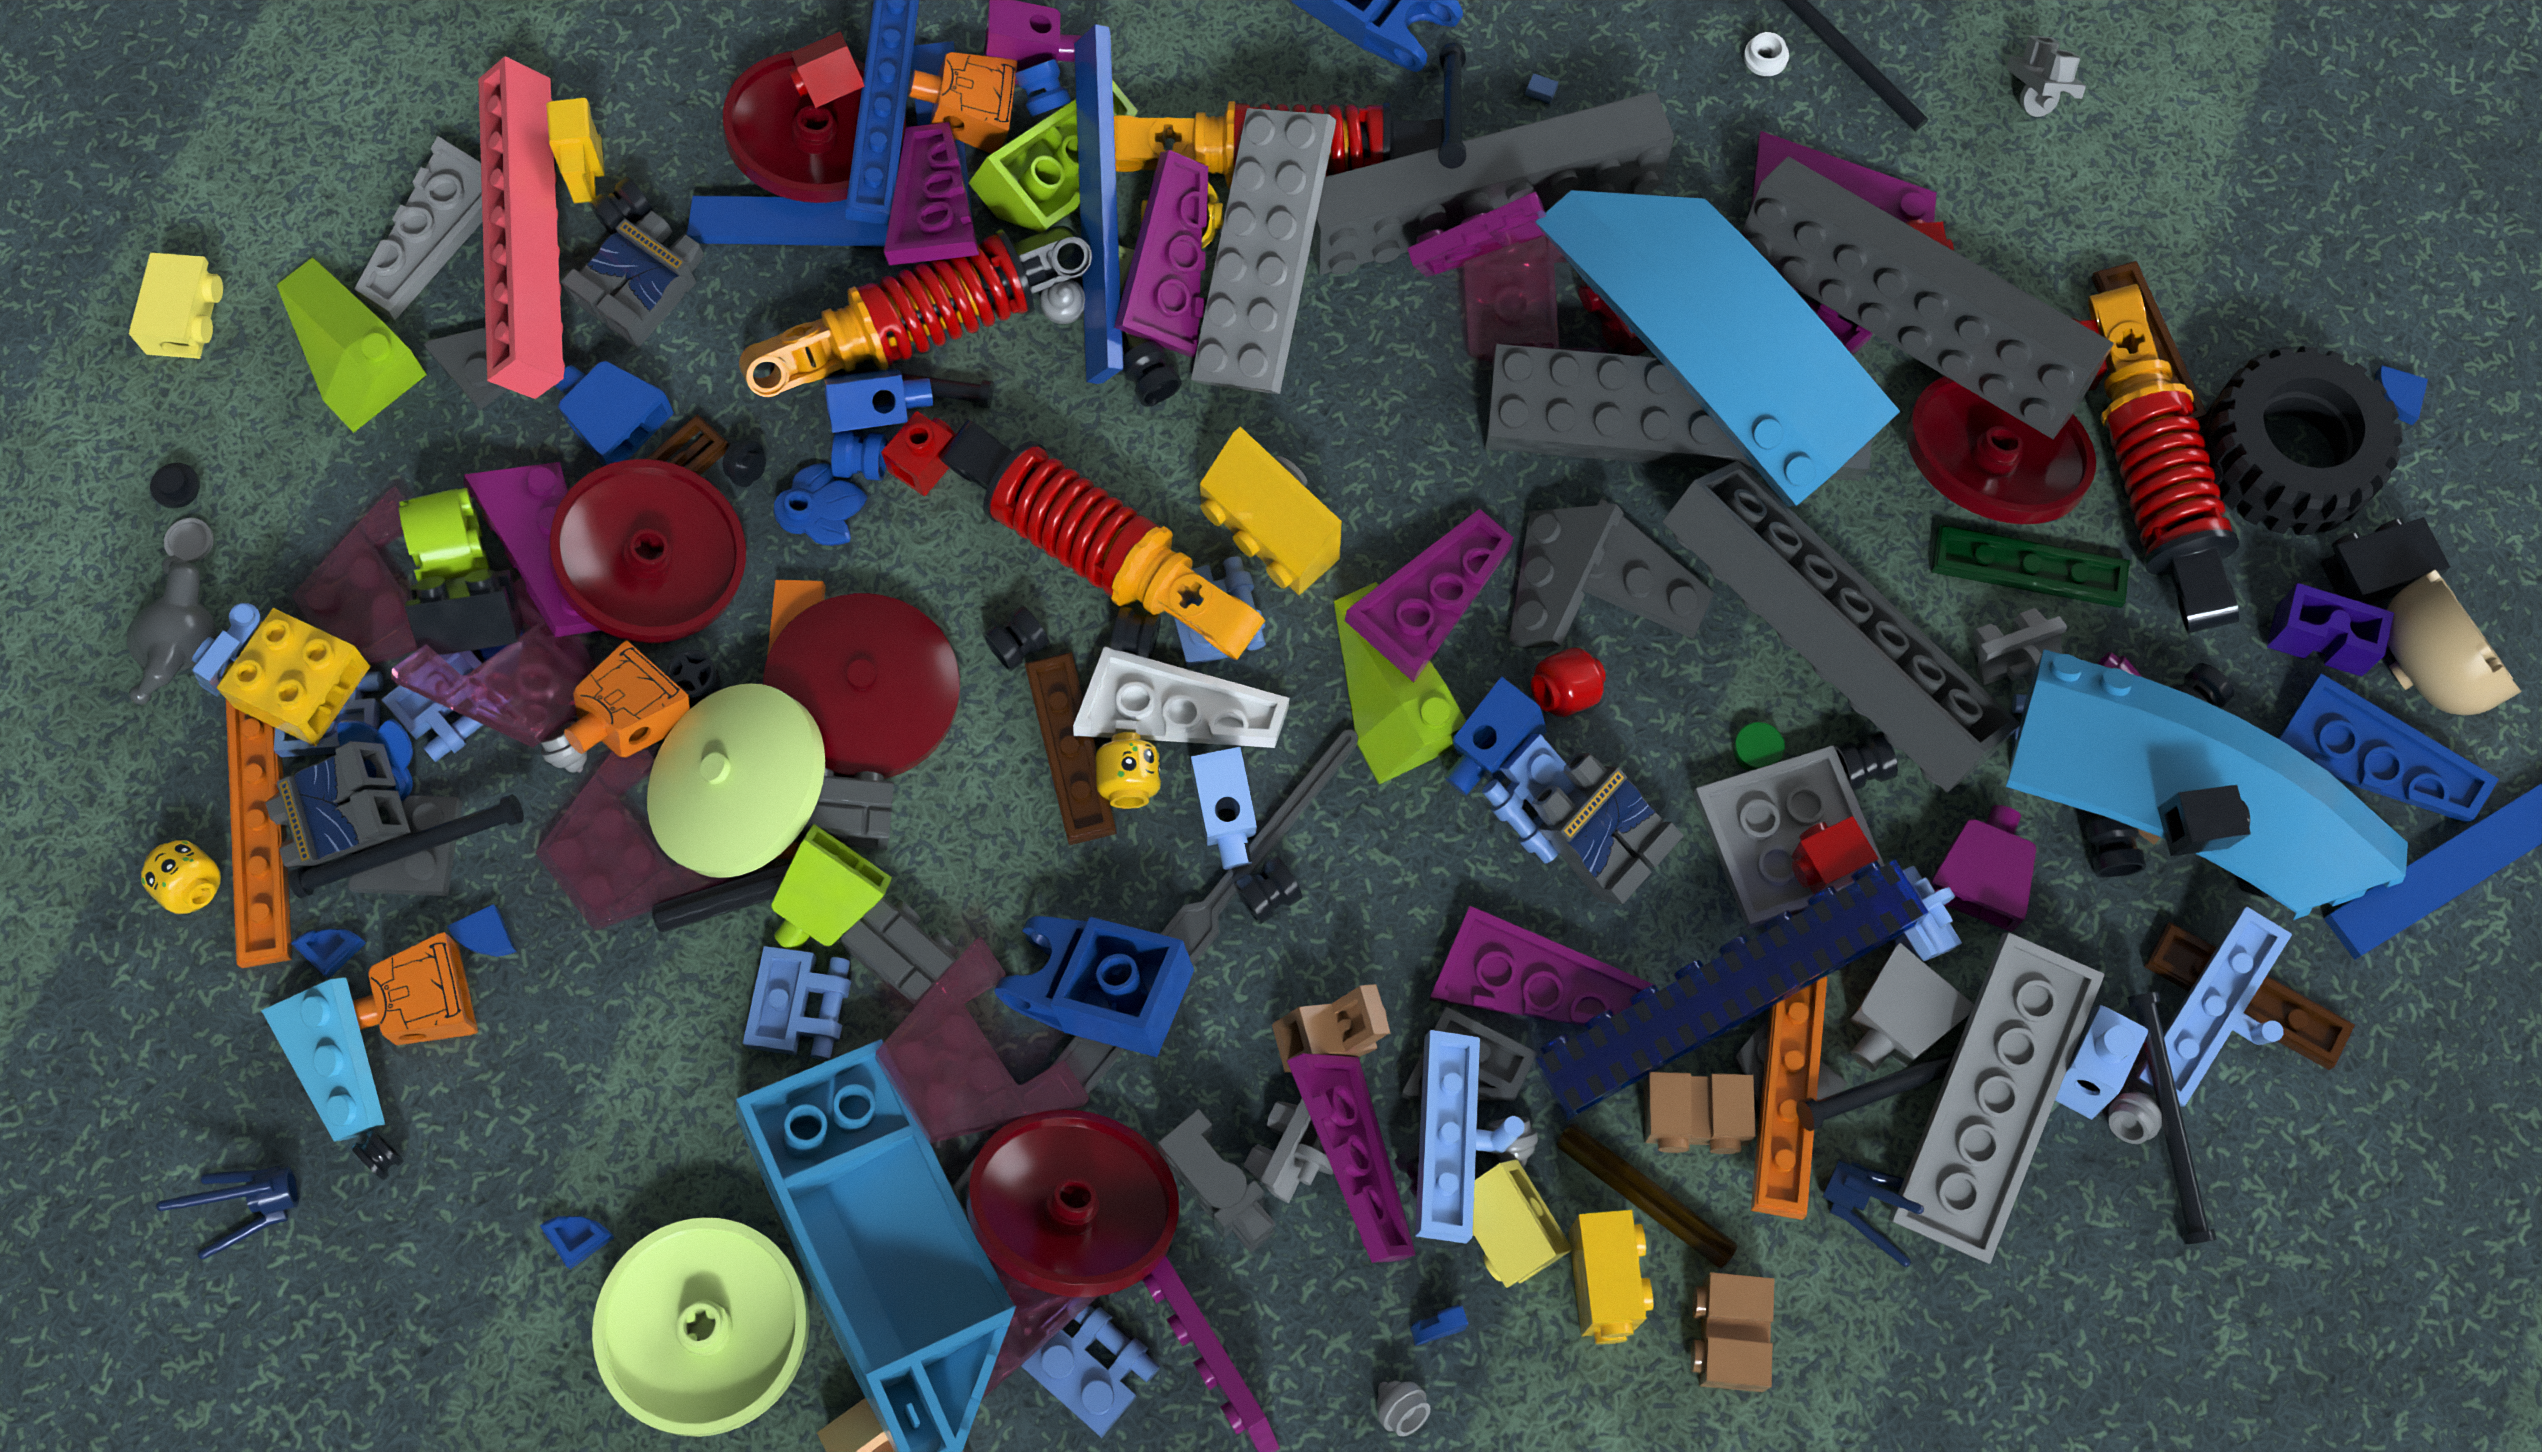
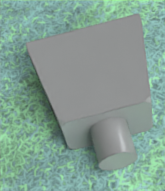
M1899 943L1884 961L1850 1019V1022L1865 1034L1850 1051L1851 1056L1859 1065L1870 1072H1875L1889 1055L1906 1068L1961 1024L1971 1014L1974 1004Z

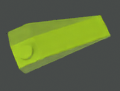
M1112 80L1114 116L1126 115L1135 117L1138 110ZM1076 99L988 156L969 181V185L998 219L1042 233L1073 213L1080 204Z
M313 257L276 285L323 401L353 433L427 375L412 351L394 332Z
M1374 582L1335 600L1334 609L1354 731L1358 735L1357 746L1378 785L1455 749L1452 741L1465 724L1466 719L1431 661L1428 662L1413 683L1345 622L1347 609L1379 586L1377 582Z

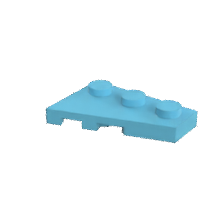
M346 977L329 979L261 1010L334 1142L354 1138L368 1132L370 1129H376L385 1125Z

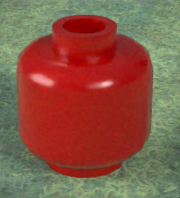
M1571 647L1546 657L1537 664L1534 677L1531 680V691L1541 709L1557 717H1569L1594 706L1601 700L1606 680L1605 670L1602 663L1597 658L1592 657L1590 653L1582 648Z

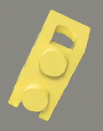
M150 253L129 330V335L146 355L201 358L204 343H209L213 334L211 315L214 303L220 302L223 295L222 279L218 274L208 273L209 262L205 257Z
M1518 1159L1499 1163L1475 1180L1473 1236H1475L1485 1252L1483 1260L1486 1268L1496 1280L1502 1281L1506 1288L1511 1287L1517 1282L1519 1284L1523 1283L1573 1250Z

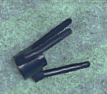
M1838 1160L1822 1195V1198L1833 1202L1829 1213L1846 1220L1902 1266H1910L1911 1260L1853 1212L1852 1209L1856 1207L1863 1211L1870 1196L1916 1214L1924 1212L1923 1205L1875 1185L1879 1183L1900 1189L1904 1178L1868 1169L1853 1161L1850 1165Z
M278 1165L262 1170L203 1174L200 1178L203 1184L245 1182L246 1184L162 1200L156 1204V1209L158 1211H166L246 1197L248 1207L252 1213L261 1211L264 1216L201 1249L198 1252V1258L203 1260L269 1225L288 1221L287 1209L298 1207L299 1198L293 1171L290 1167L280 1168Z

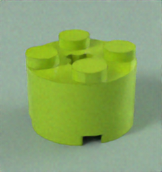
M456 488L399 501L401 506L399 507L400 520L408 553L412 555L416 567L420 566V569L414 570L418 582L434 576L443 577L445 580L460 578L475 570L491 569L486 551L482 548L480 537L483 536L477 511L473 509L468 488Z

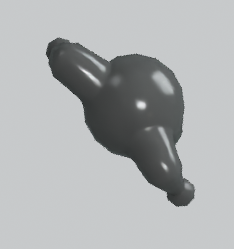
M175 555L166 557L161 564L163 572L169 575L164 595L141 610L132 619L127 629V646L130 654L144 669L141 683L135 685L129 691L130 699L135 704H146L152 698L151 693L169 684L178 671L194 667L196 663L192 661V657L200 645L208 637L214 640L217 638V627L212 615L198 602L200 586L199 569Z

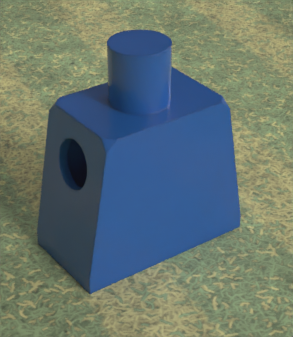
M607 361L599 362L587 375L572 365L567 366L564 371V379L555 385L557 389L566 395L558 405L566 423L603 466L628 460L674 414L662 390Z
M898 369L829 375L823 378L832 433L908 422L906 409L933 406L930 379L903 381L902 374ZM882 390L891 392V399L887 404L876 405L872 402L876 392Z
M1501 677L1455 735L1452 742L1460 758L1444 778L1465 796L1469 794L1482 777L1486 778L1489 782L1497 779L1501 783L1506 777L1499 769L1531 733L1541 734L1542 736L1546 734L1547 729L1541 707L1505 678ZM1488 745H1493V746H1492L1491 748H1489V749H1485V750L1483 749L1484 747H1486V746H1488Z

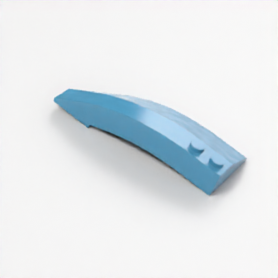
M1571 190L1545 213L1546 217L1535 221L1539 229L1594 293L1602 298L1670 371L1787 507L1800 504L1834 475L1900 412L1801 296L1706 199Z
M2043 649L2027 692L2006 787L2099 814L2166 840L2157 807L2178 792L2237 785L2241 800L2246 803L2250 812L2249 828L2251 834L2228 849L2195 854L2208 859L2251 883L2294 911L2293 920L2309 915L2312 908L2329 903L2333 907L2362 897L2367 889L2383 884L2388 888L2403 882L2406 876L2408 842L2330 772L2285 742L2240 717L2187 693L2140 676L2129 674L2121 669L2108 668L2080 660L2069 654H2059Z
M880 1039L737 1098L736 1119L820 1307L894 1452H962L1016 1306H1014L986 1253L978 1243L971 1225L921 1126L883 1040Z

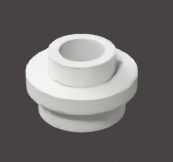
M1771 32L1758 34L1748 42L1744 51L1746 66L1753 73L1761 76L1779 74L1784 70L1789 59V51L1785 41L1779 35ZM1760 54H1769L1772 58H1764Z

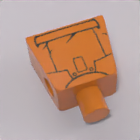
M950 52L945 54L938 76L918 70L913 71L908 97L933 103L930 124L949 122L956 140L993 154L1002 148L1009 131L1017 61Z
M626 640L576 686L573 695L576 714L579 720L566 728L564 734L570 745L580 754H583L602 741L619 757H629L666 738L675 724L690 710L689 697L685 691Z
M445 932L426 939L371 966L368 974L373 995L353 1000L360 1030L379 1024L382 1035L395 1045L468 1036L478 1033L459 944Z

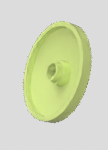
M752 683L739 684L719 690L688 710L664 740L654 761L649 778L647 792L648 817L652 832L663 851L674 861L686 868L705 876L717 878L734 877L752 872L779 856L797 838L807 824L815 809L823 785L825 750L819 727L812 715L802 704L784 692L771 686Z
M703 1217L678 1221L664 1226L638 1241L623 1255L610 1272L602 1287L594 1312L592 1327L594 1357L602 1380L611 1395L620 1406L641 1422L675 1435L694 1437L717 1435L734 1430L753 1421L777 1402L796 1376L806 1351L810 1326L809 1305L803 1282L796 1268L786 1254L762 1233L742 1223L721 1218Z

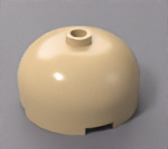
M2436 569L2403 588L2393 598L2387 609L2394 612L2387 644L2397 661L2389 665V667L2405 690L2414 685L2419 693L2434 707L2456 715H2475L2489 711L2522 692Z

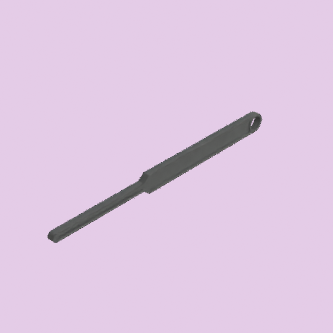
M1348 729L1339 735L1249 845L1252 864L1229 869L1204 901L1183 905L1160 933L1164 936L1183 940L1193 967L1219 936L1218 916L1237 894L1234 882L1246 874L1252 875L1349 757L1358 743V735L1355 731ZM1075 1036L1001 1128L1016 1119L1037 1112L1064 1109L1077 1110L1126 1049ZM976 1158L959 1177L953 1187V1191L967 1218V1209L960 1202V1191L969 1182Z

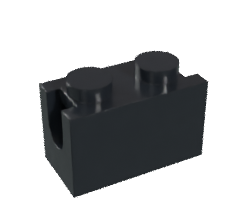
M2424 517L2404 523L2402 518L2394 519L2378 527L2374 531L2375 533L2361 537L2359 532L2345 535L2332 543L2331 546L2335 554L2332 557L2323 559L2321 562L2337 595L2368 605L2395 597L2403 588L2434 569L2442 576L2450 568Z
M479 569L470 572L465 577L445 580L443 577L434 576L411 585L410 593L413 600L406 601L404 607L420 658L519 642L523 617L509 570L494 572L491 569Z

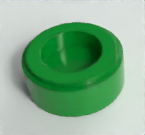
M1762 722L1751 723L1743 727L1733 745V754L1737 763L1747 771H1753L1780 762L1785 750L1784 739L1775 727Z

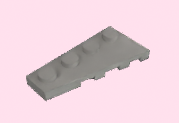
M437 136L431 147L433 155L426 168L420 167L412 182L415 188L406 205H400L392 219L395 225L387 240L380 241L354 288L362 300L393 320L400 316L483 222L481 162Z

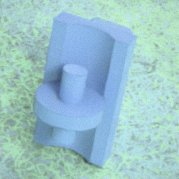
M1915 866L1897 873L1901 880L1889 886L1884 877L1875 883L1879 893L1870 900L1869 906L1879 920H1881L1879 918L1880 915L1889 910L1891 911L1905 933L1896 940V946L1901 943L1924 962L1949 952L1962 944L1950 924L1953 922V919L1944 907L1945 904L1955 897L1950 887L1935 892L1926 877L1921 878ZM1913 898L1923 916L1914 921L1910 919L1901 905Z

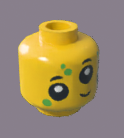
M1123 732L1115 734L1111 738L1112 742L1101 746L1095 756L1097 791L1103 798L1110 800L1111 806L1116 808L1131 809L1145 806L1149 803V798L1156 795L1161 786L1159 752L1152 743L1141 740V736L1137 733Z
M175 840L157 846L146 857L141 871V883L145 890L163 908L175 914H188L206 906L213 899L221 882V872L216 863L197 845L187 840Z

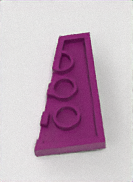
M560 462L464 474V487L468 488L470 497H474L480 506L482 517L489 529L497 534L505 548L506 557L512 567L518 569L526 583L527 592L554 637L599 631L600 629L588 623L568 604L558 589L551 572L548 553L551 526L556 510L568 492Z

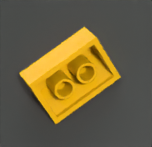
M1239 427L1235 430L1200 482L1202 503L1200 508L1207 519L1214 525L1220 526L1223 523L1235 534L1233 535V540L1245 555L1253 557L1256 554L1267 565L1266 571L1279 587L1285 589L1289 586L1300 595L1340 560L1342 521L1243 428Z

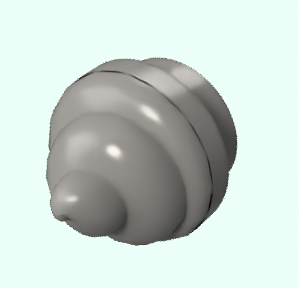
M1072 279L1043 289L1041 292V310L1054 323H1072L1084 312V291Z
M567 721L546 731L539 739L543 746L541 755L544 760L551 763L554 767L565 768L569 772H582L583 765L587 760V751L583 754L578 753L570 745L564 734V730L575 722Z
M2141 1092L2123 1093L2116 1097L2110 1105L2108 1122L2110 1129L2119 1139L2131 1144H2141L2157 1135L2162 1126V1114L2151 1095Z
M1518 1117L1524 1123V1132L1503 1153L1492 1154L1497 1155L1501 1163L1518 1159L1524 1168L1527 1158L1534 1153L1538 1142L1537 1130L1531 1128L1530 1118ZM1507 1118L1491 1122L1489 1124L1490 1131H1495Z
M1391 1381L1379 1384L1377 1414L1381 1425L1387 1431H1395L1399 1436L1410 1435L1419 1429L1430 1414V1406L1426 1402V1393L1422 1388L1411 1381L1402 1383L1400 1381Z

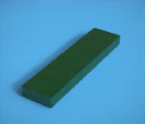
M1939 525L1936 532L1931 573L2122 608L2126 603L2130 560Z

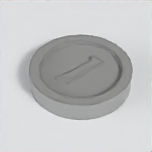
M186 518L177 521L168 529L164 537V548L169 556L175 555L185 562L194 563L203 559L210 552L214 536L212 530L202 520Z

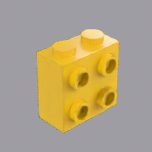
M272 608L265 620L255 630L236 661H233L226 667L222 680L216 688L234 708L316 747L371 666L354 645Z
M1632 1210L1579 1214L1569 1229L1568 1234L1570 1245L1573 1248L1571 1258L1581 1337L1594 1335L1595 1344L1600 1345L1626 1342L1627 1336L1633 1335L1634 1331L1647 1319L1646 1311L1653 1310L1651 1282L1649 1277L1641 1278L1639 1257L1646 1255L1643 1225L1634 1224Z

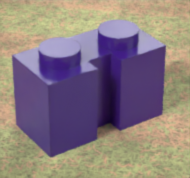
M2296 583L2276 605L2267 648L2305 659L2312 651L2326 654L2325 666L2362 677L2385 656L2394 612Z

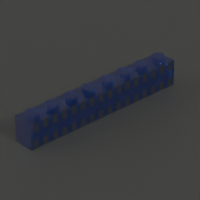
M1893 860L1883 867L1880 866L1878 861L1866 865L1851 876L1854 883L1838 892L1834 886L1821 890L1807 900L1810 907L1792 916L1790 911L1787 910L1776 915L1763 924L1766 932L1749 941L1745 935L1731 940L1718 950L1721 957L1706 965H1703L1701 960H1696L1674 974L1676 982L1661 990L1658 989L1656 984L1651 985L1629 999L1632 1004L1631 1007L1614 1015L1611 1009L1606 1010L1584 1024L1587 1028L1586 1032L1569 1040L1567 1034H1564L1543 1045L1540 1048L1542 1056L1536 1059V1069L1566 1121L1648 1076L1649 1072L1660 1070L1920 925L1929 911L1897 861Z

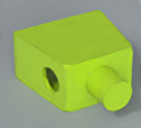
M813 823L800 844L771 904L773 911L785 918L774 934L775 939L784 948L800 951L810 936L824 946L833 945L882 899L892 877Z

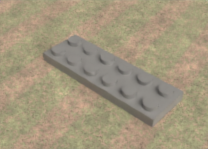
M1247 108L1191 380L1206 385L1280 394L1336 125V119L1329 114Z
M2009 932L2002 934L1898 1195L1923 1205L1924 1212L1916 1214L1893 1205L1888 1218L1889 1221L1984 1263H1991L2104 978V973Z

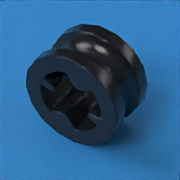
M370 1129L366 1133V1142L363 1144L355 1143L351 1149L373 1173L382 1180H385L389 1176L388 1169L390 1166H400L404 1160L382 1136L373 1129Z

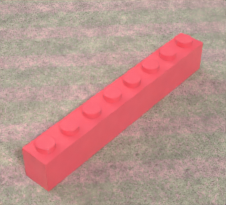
M504 56L478 79L487 381L536 399L564 379L565 371L562 351L563 323L561 322L560 306L562 288L559 283L558 210L556 208L555 191L557 175L554 168V154L549 144L546 103L553 101L551 99V78Z

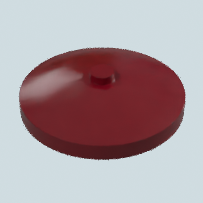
M793 51L767 57L749 67L733 83L723 107L724 141L735 165L755 184L784 198L811 203H829L846 200L862 88L815 108L809 93L800 96L789 73L790 70L797 68L791 54ZM853 58L863 80L865 64ZM906 120L904 121L901 153L905 136Z
M1946 376L1934 381L1925 388L1917 399L1907 421L1906 439L1912 459L1922 475L1949 500L1972 513L1988 519L2022 525L2046 523L2061 518L2078 506L2095 476L2096 455L2092 441L2084 426L2074 414L2055 438L2052 439Z
M624 460L600 467L587 474L562 499L554 515L549 536L548 553L551 572L558 589L568 604L577 614L596 628L610 635L635 642L661 643L674 641L693 635L708 627L723 614L732 602L739 588L746 564V544L743 529L733 507L724 495L695 472L660 460Z
M853 593L828 598L798 614L786 625L773 643L768 654L763 676V685L771 686L784 692L802 704L812 715L823 739L825 768L832 770L836 777L854 778L855 773L868 771L879 773L886 779L917 766L927 759L946 737L954 721L960 695V675L957 660L949 641L939 627L917 608L892 597L871 593Z
M1066 1109L1033 1113L1014 1120L997 1131L985 1143L971 1171L967 1190V1212L972 1231L984 1252L996 1265L1016 1280L1040 1291L1055 1295L1096 1297L1126 1289L1144 1279L1158 1266L1166 1255L1176 1230L1179 1218V1194L1173 1174L1163 1157L1151 1143L1128 1126L1106 1116L1091 1112Z

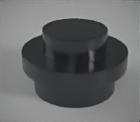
M751 440L734 442L728 447L723 458L724 474L735 485L741 487L752 485L753 481L758 480L763 475L766 467L762 446Z
M171 463L163 466L154 474L150 483V491L153 498L160 505L167 508L187 506L193 502L200 489V479L197 473L190 466L183 463Z

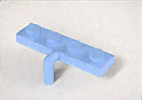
M2247 906L2242 908L2163 1033L2180 1107L2187 1104L2232 1030L2256 1045L2275 1042L2283 1036V1027L2280 1023L2276 1021L2259 1023L2243 1012L2292 934ZM2146 1060L2135 1079L2154 1090Z
M1430 1030L1424 1038L1416 1237L1465 1244L1470 1241L1473 1236L1476 1150L1503 1153L1524 1132V1123L1516 1116L1508 1117L1495 1131L1476 1129L1479 1037Z

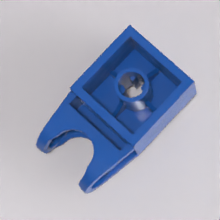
M1292 0V3L1360 48L1413 72L1423 69L1427 64L1428 55L1407 27L1417 21H1430L1436 25L1455 27L1463 17V10L1457 0Z
M1045 916L1029 918L1022 929L1026 935V940L1033 946L1042 949L1051 957L1045 967L1034 974L1001 977L994 989L996 996L1014 1011L1064 1033L1157 1058L1194 972V967L1183 940L1089 917L1088 921Z

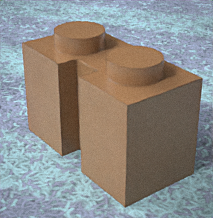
M1649 1072L1643 1082L1645 1143L1658 1144V1151L1667 1153L1689 1151V1144L1710 1145V1152L1715 1154H1735L1741 1152V1146H1748L1756 1137L1753 1075L1711 1074L1710 1077L1691 1076V1073Z
M1710 1272L1703 1279V1286H1695L1693 1318H1699L1702 1321L1701 1340L1693 1339L1691 1371L1700 1373L1699 1386L1764 1392L1771 1388L1773 1343H1770L1774 1312V1278Z

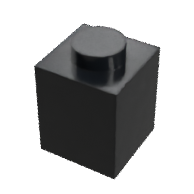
M2237 785L2178 792L2157 807L2170 856L2228 849L2251 834L2249 828L2250 812L2246 803L2241 800Z

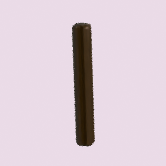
M1571 1123L1561 1134L1557 1141V1146L1560 1150L1714 1265L1723 1268L1728 1264L1737 1250L1736 1242L1577 1124Z

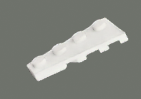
M1104 646L1073 725L1074 736L1112 738L1113 735L1118 733L1133 732L1139 734L1141 740L1275 748L1289 708V698Z

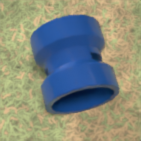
M1056 59L1015 73L1019 87L1026 91L1028 97L1026 106L1030 117L1072 102L1068 90L1061 86L1058 79L1061 71Z
M852 431L836 432L831 455L833 476L850 478L853 474L862 472V475L867 480L882 481L885 475L886 464L881 451L888 444L886 435L870 433L863 440L862 437H857Z

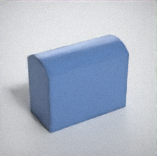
M1533 74L1525 96L1550 104L1558 88V82Z

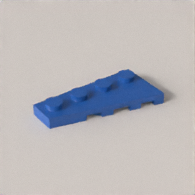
M2322 673L2314 679L2277 739L2285 742L2330 772L2338 781L2465 823L2475 819L2499 780L2497 777Z

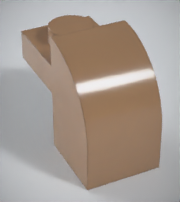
M1376 984L1361 985L1332 1004L1298 1007L1272 1024L1285 1073L1291 1072L1287 1060L1300 1054L1360 1057L1376 1050V1041L1390 1033L1386 1011L1382 1005Z

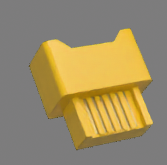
M586 98L547 102L549 144L562 177L567 184L574 204L590 202L596 197L595 177L605 176L602 138L597 133L591 117L588 100Z

